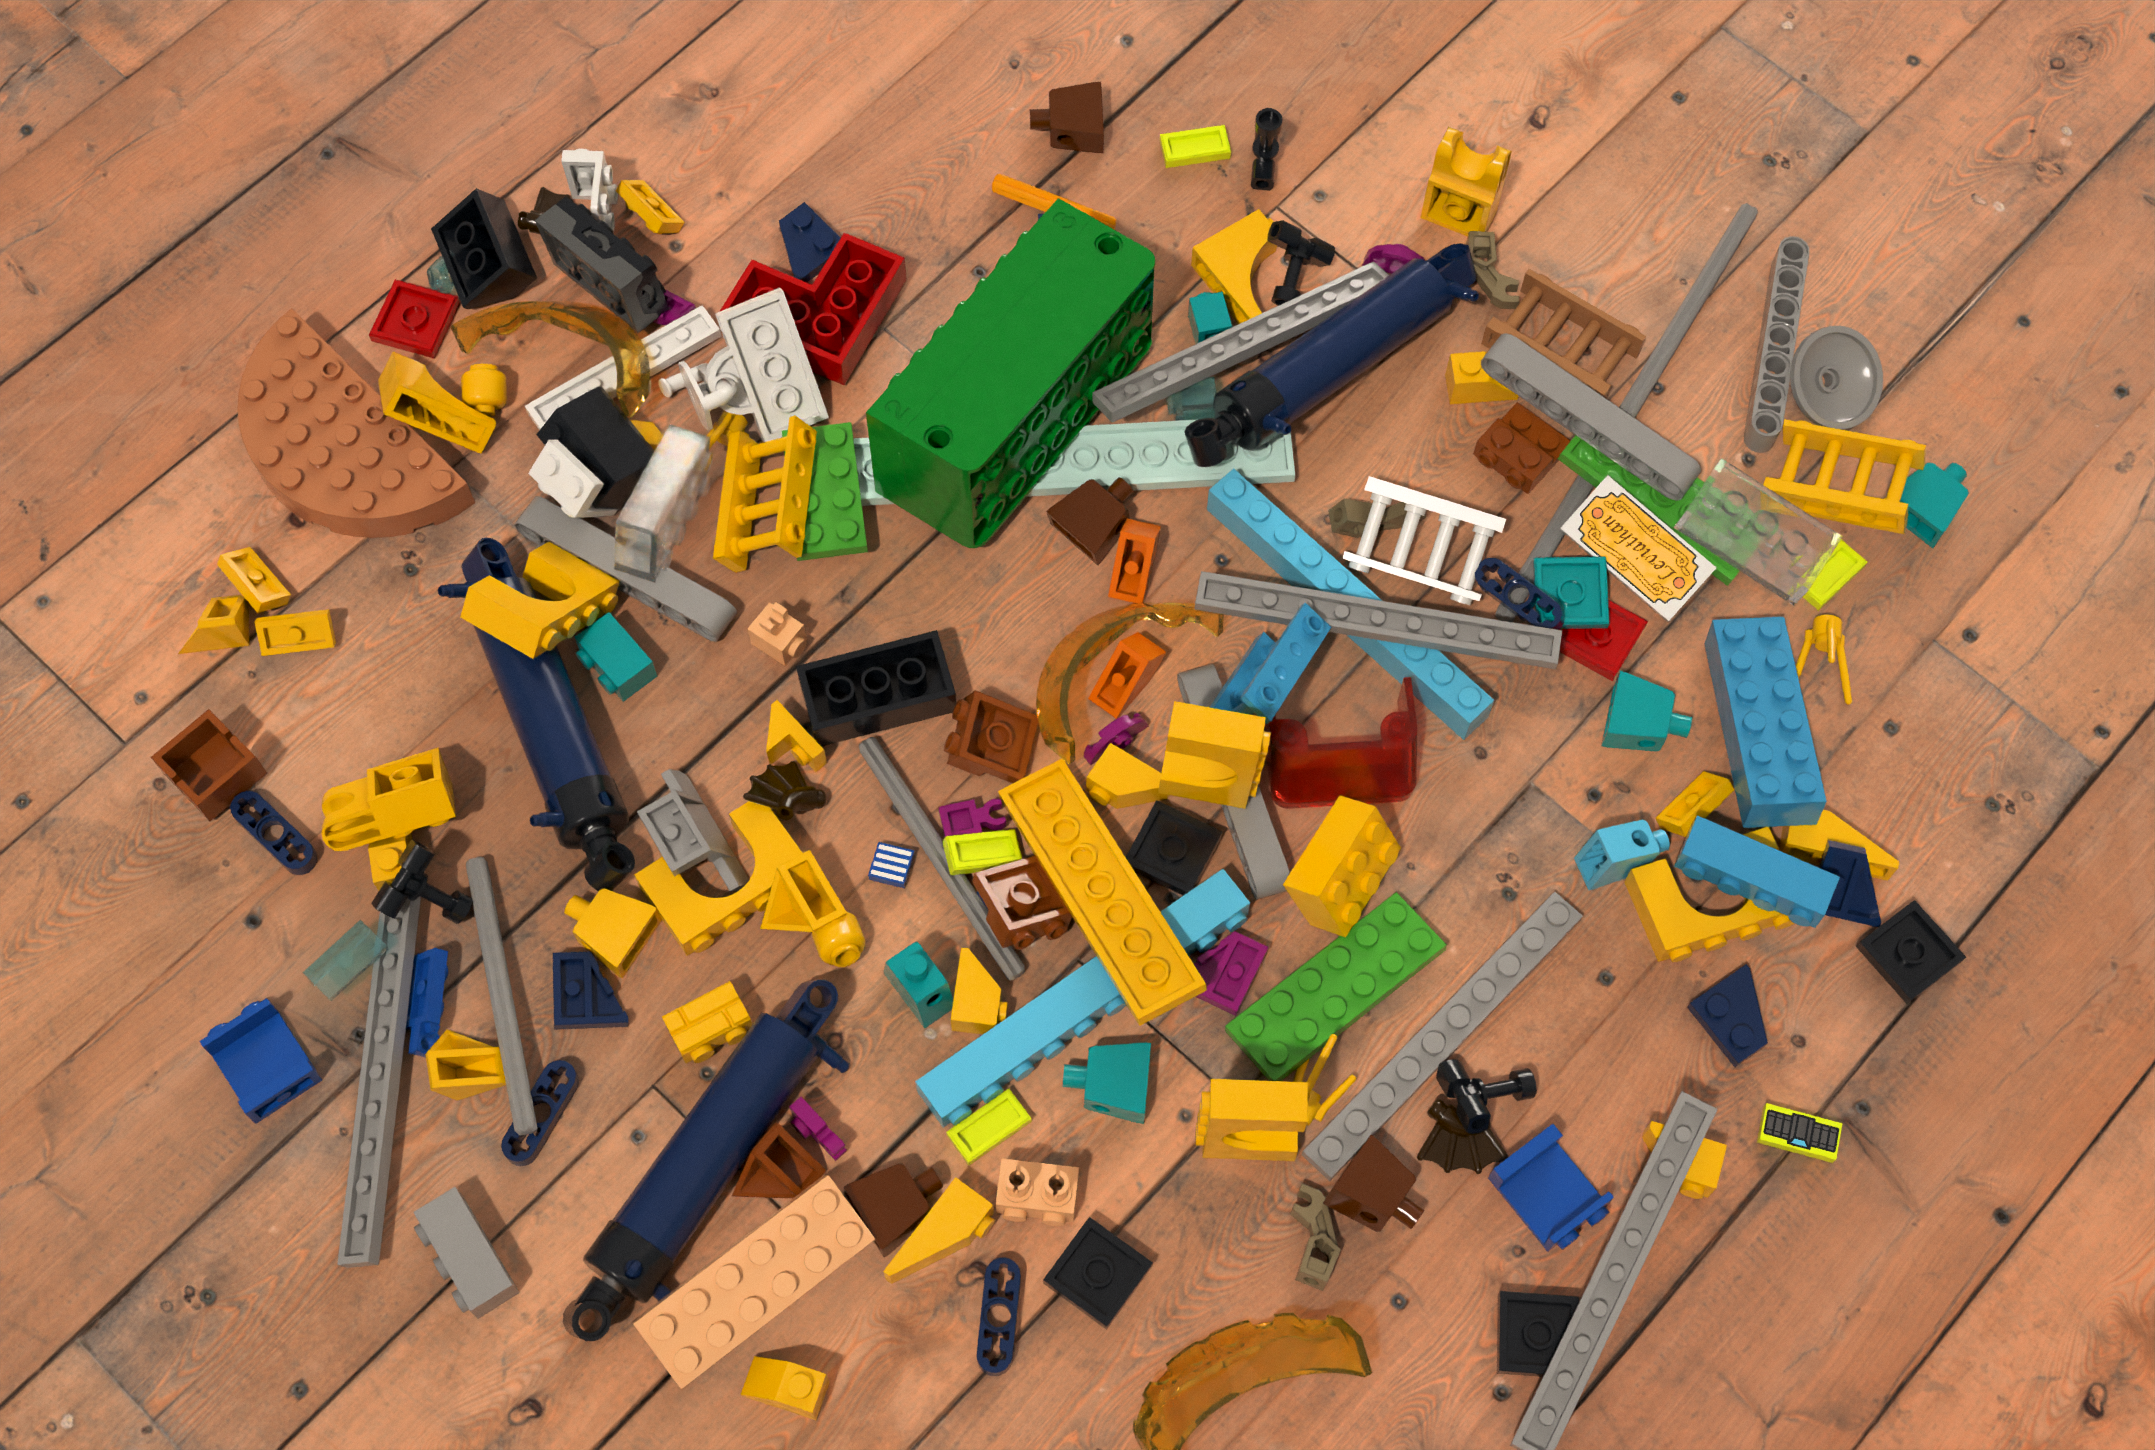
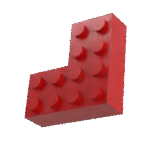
M843 233L812 285L751 259L720 311L781 288L784 291L812 372L845 385L907 280L905 258L852 235Z

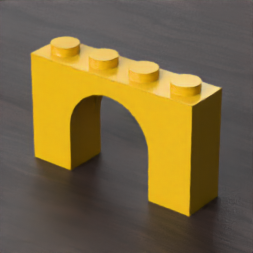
M547 542L529 553L522 578L528 580L534 590L553 601H544L526 596L489 575L468 587L460 618L534 659L547 650L551 651L564 639L573 637L577 631L585 626H591L596 619L604 614L611 613L618 602L616 592L620 581L555 544Z
M1174 701L1158 793L1245 809L1248 797H1256L1265 756L1268 752L1271 732L1264 731L1266 717Z
M748 801L729 813L733 828L755 858V867L750 880L742 889L732 895L710 898L696 893L686 884L680 874L674 877L663 856L634 874L639 888L650 904L658 909L662 921L686 956L693 952L700 953L713 944L714 938L725 931H735L745 923L748 916L757 910L759 912L765 911L777 866L802 854V851L770 807Z
M1769 827L1743 834L1779 850ZM1666 858L1631 869L1624 881L1658 962L1671 959L1673 963L1679 962L1692 956V951L1705 948L1707 952L1714 951L1725 946L1728 943L1727 940L1740 937L1741 941H1745L1760 935L1762 929L1774 926L1776 930H1780L1794 924L1789 920L1788 916L1775 910L1766 911L1760 909L1753 904L1752 900L1745 897L1742 908L1731 915L1718 917L1700 913L1692 908L1683 898Z
M1211 1079L1209 1091L1201 1092V1102L1199 1104L1195 1130V1146H1202V1158L1295 1161L1298 1153V1132H1304L1308 1122V1082Z

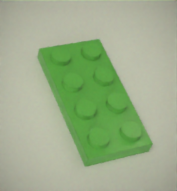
M848 422L812 427L817 431L805 526V539L802 557H798L797 561L866 553L868 549L852 424ZM788 430L782 431V437L787 436Z

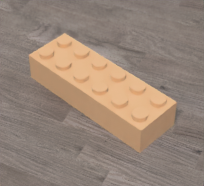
M823 1175L642 1313L632 1323L680 1389H682L870 1244L875 1238L830 1176Z

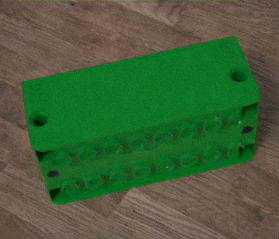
M1058 198L1029 231H1024L1019 236L1016 246L1008 254H1003L999 258L995 269L987 278L983 277L980 279L972 295L966 301H961L956 306L953 316L945 325L941 324L936 328L928 344L913 354L910 364L901 373H896L892 377L888 388L866 411L875 492L962 546L979 548L985 545L1054 465L1060 455L1077 438L1082 428L1087 426L1100 411L1093 404L1092 392L1129 376L1152 348L1154 254L1148 248Z

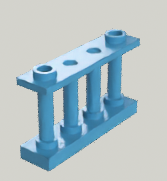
M1304 603L1301 605L1278 641L1274 642L1265 632L1255 638L1210 708L1249 715L1255 713L1260 717H1266V724L1271 722L1326 637L1331 626L1308 604Z

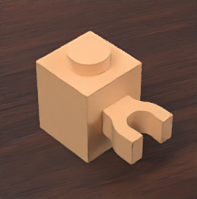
M769 602L748 628L751 644L784 666L788 664L792 657H799L807 644L804 624L788 615V610L777 602L774 605Z

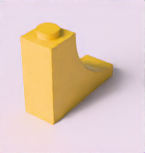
M1259 209L1195 245L1192 249L1191 266L1213 293L1223 292L1228 312L1238 324L1262 314L1254 300L1250 282L1260 264L1276 252L1277 245L1267 240L1270 226L1274 221L1271 218L1267 219Z
M394 351L392 352L378 379L383 414L481 454L496 427L495 419L476 411L448 393L431 377L425 364Z

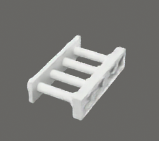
M1369 476L1365 490L1372 492L1370 499L1373 500L1356 554L1348 551L1344 552L1343 558L1350 560L1348 567L1365 573H1369L1370 567L1436 587L1451 592V600L1466 605H1471L1472 599L1480 601L1482 594L1472 591L1475 572L1482 560L1489 537H1493L1495 531L1502 533L1506 519ZM1392 499L1406 503L1404 510L1407 513L1389 565L1370 559V555L1386 506L1391 505ZM1427 509L1440 513L1438 521H1441L1425 573L1421 575L1405 570L1404 566L1420 516H1425ZM1462 520L1474 524L1472 531L1475 532L1459 584L1456 586L1437 579L1454 527H1459Z

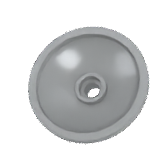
M1845 326L1824 327L1808 335L1797 348L1791 364V389L1798 407L1811 422L1819 426L1841 430L1852 428L1864 422L1877 407L1883 389L1881 361L1870 341L1858 331ZM1822 376L1825 379V384L1822 382Z

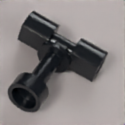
M1272 108L1260 110L1255 119V139L1252 151L1257 158L1252 163L1251 187L1256 190L1270 191L1274 187L1275 162L1271 159L1276 157L1279 152L1277 141L1282 129L1283 119L1280 112Z
M1284 220L1273 222L1267 237L1269 242L1286 250L1284 258L1289 261L1283 286L1275 287L1271 300L1278 306L1301 295L1296 290L1302 265L1312 263L1318 267L1329 266L1335 254V247L1317 237L1311 239L1302 237L1300 228Z
M411 839L397 861L401 865V869L392 883L384 882L371 904L376 910L395 919L407 898L414 901L420 896L443 908L442 916L459 924L467 916L472 905V898L458 890L449 895L428 884V875L424 871L435 854L430 848Z
M1447 1060L1438 1065L1436 1079L1446 1097L1456 1098L1458 1102L1456 1114L1465 1131L1469 1134L1480 1133L1488 1129L1491 1114L1486 1107L1487 1099L1513 1095L1517 1101H1522L1536 1096V1081L1529 1068L1511 1071L1508 1080L1484 1084L1480 1078L1470 1080L1460 1060Z

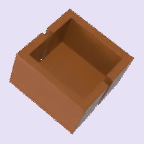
M210 709L150 757L162 773L209 822L225 810L235 796L247 791L267 774L256 756L232 734Z

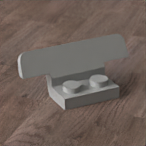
M668 769L661 773L671 793L638 810L637 813L674 877L707 858L709 862H713L729 891H739L749 881V878L690 779L683 772Z

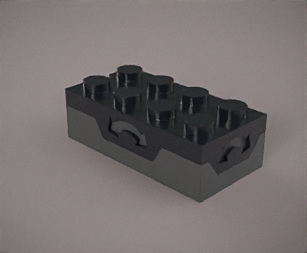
M565 196L535 220L553 264L637 333L641 332L669 309L664 297L666 290L656 277L655 273L658 270L654 262L645 254L640 256L626 238L622 237L619 239L615 236L606 222L595 220L583 204L577 205Z

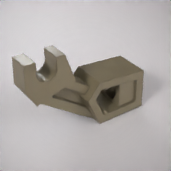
M1469 231L1466 245L1470 248L1477 276L1476 282L1491 300L1490 303L1500 309H1516L1519 305V296H1510L1506 292H1517L1519 280L1499 274L1496 271L1497 256L1494 232ZM1479 258H1487V262Z
M1345 498L1328 510L1332 532L1355 538L1362 537L1372 503ZM1399 502L1385 509L1378 531L1402 528L1407 513L1404 510L1405 502ZM1421 515V516H1420V519H1419V522H1421L1423 519H1425V518H1426V515H1425V516H1422V515Z
M1302 1183L1297 1196L1306 1199L1309 1202V1206L1302 1207L1294 1203L1290 1215L1309 1230L1310 1237L1305 1246L1295 1280L1323 1291L1341 1249L1337 1244L1328 1206L1323 1204L1326 1199L1320 1190ZM1318 1247L1328 1257L1327 1263L1310 1256L1315 1248Z

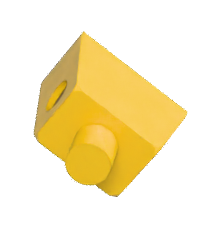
M600 889L592 902L574 895L568 901L564 911L566 915L578 921L573 929L577 942L587 951H591L593 956L622 979L662 921L658 909L653 905L608 889Z

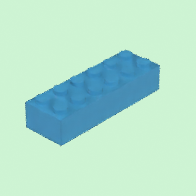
M1762 617L1712 620L1704 645L1743 828L1817 825L1827 800L1785 618Z

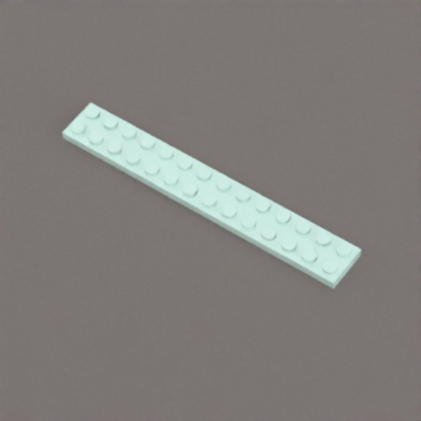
M1196 420L1088 425L1082 428L1077 438L1060 455L1059 459L1026 497L1070 494L1090 479H1094L1104 489H1107L1118 477L1125 480L1133 491L1214 486L1233 468L1251 484L1294 482L1295 466L1291 432L1287 435L1278 434L1254 451L1245 450L1237 444L1229 443L1226 445L1227 457L1222 462L1211 467H1199L1194 464L1184 433L1186 427ZM853 438L862 506L894 504L875 492L869 438Z

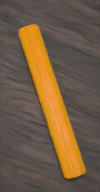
M997 174L993 180L992 191L994 193L1044 212L1059 198L1115 230L1116 218L1003 174Z

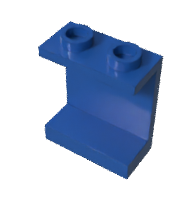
M267 998L263 1001L249 1004L242 1010L241 1015L229 1023H221L213 1027L208 1032L207 1037L199 1041L203 1048L213 1057L240 1100L238 1103L244 1113L255 1124L322 1081V1078L284 1019Z
M1551 1124L1496 1166L1488 1177L1547 1252L1556 1245L1561 1250L1565 1249L1580 1236L1576 1231L1586 1222L1593 1227L1610 1213L1606 1207L1614 1198L1610 1192L1601 1196L1560 1147L1558 1142L1563 1135L1554 1124Z

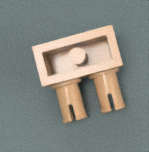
M1001 1159L996 1213L1003 1214V1219L1014 1222H1024L1026 1217L1040 1218L1043 1224L1050 1226H1064L1065 1221L1074 1222L1079 1167Z

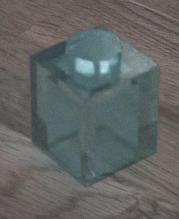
M1208 377L1166 397L1167 414H1174V421L1202 418L1214 419L1213 401L1216 394L1214 377Z

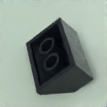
M476 188L431 228L461 304L465 309L513 299L537 279L504 199Z
M600 386L557 408L536 434L544 445H546L548 440H558L604 483L592 503L595 508L622 510L662 460L604 388Z

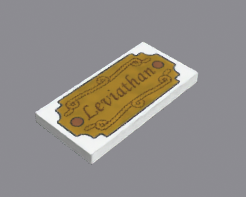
M1609 475L1606 476L1560 528L1565 535L1591 557H1606L1607 571L1667 622L1716 569L1711 562Z

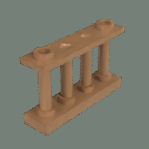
M1528 269L1520 292L1525 294L1524 298L1506 322H1502L1494 316L1486 325L1481 344L1490 349L1501 334H1511L1601 396L1607 398L1611 385L1605 382V380L1625 353L1634 358L1639 356L1646 336L1640 333L1634 326L1624 324L1553 283L1547 276ZM1539 302L1555 312L1537 337L1531 339L1517 329L1535 304ZM1569 319L1584 329L1564 356H1560L1546 346L1564 321ZM1598 336L1612 344L1613 347L1595 372L1590 373L1576 365V362L1594 337Z

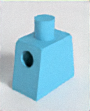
M1642 819L1597 830L1574 857V860L1590 891L1625 879L1631 869L1652 863L1661 852L1669 850L1670 841L1664 830L1660 829L1652 832L1648 822Z

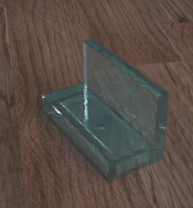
M359 920L314 961L303 974L313 986H316L332 1001L385 953L388 947Z

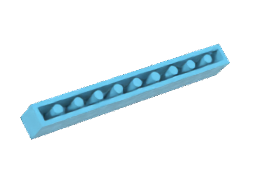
M1234 468L1209 489L1207 510L1291 586L1382 601ZM1347 635L1463 740L1489 717L1494 699L1439 650Z
M1221 869L1161 911V914L1187 955L1190 956L1197 950L1203 953L1210 949L1218 941L1217 936L1227 929L1233 932L1240 928L1248 919L1246 916L1249 912L1250 902L1226 871ZM1096 956L916 1080L917 1092L943 1128L950 1123L957 1125L971 1115V1108L981 1101L988 1103L1003 1092L1004 1089L1002 1087L1013 1079L1020 1081L1027 1077L1035 1069L1033 1066L1044 1057L1047 1060L1054 1058L1065 1049L1066 1045L1064 1043L1076 1035L1078 1038L1084 1037L1096 1027L1097 1024L1095 1022L1106 1014L1109 1017L1117 1014L1126 1006V1003Z

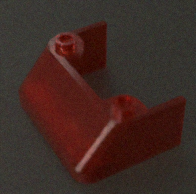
M1411 677L1403 678L1397 699L1398 712L1388 714L1381 723V740L1308 745L1307 731L1299 721L1294 719H1276L1275 714L1271 722L1265 723L1264 731L1271 732L1266 760L1270 796L1273 802L1282 808L1293 809L1333 806L1339 795L1366 804L1401 802L1410 798L1417 782L1418 736Z

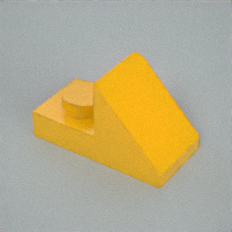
M776 700L771 704L766 748L769 764H773L790 750L794 758L802 766L808 764L815 772L819 771L827 764L824 749L784 706Z

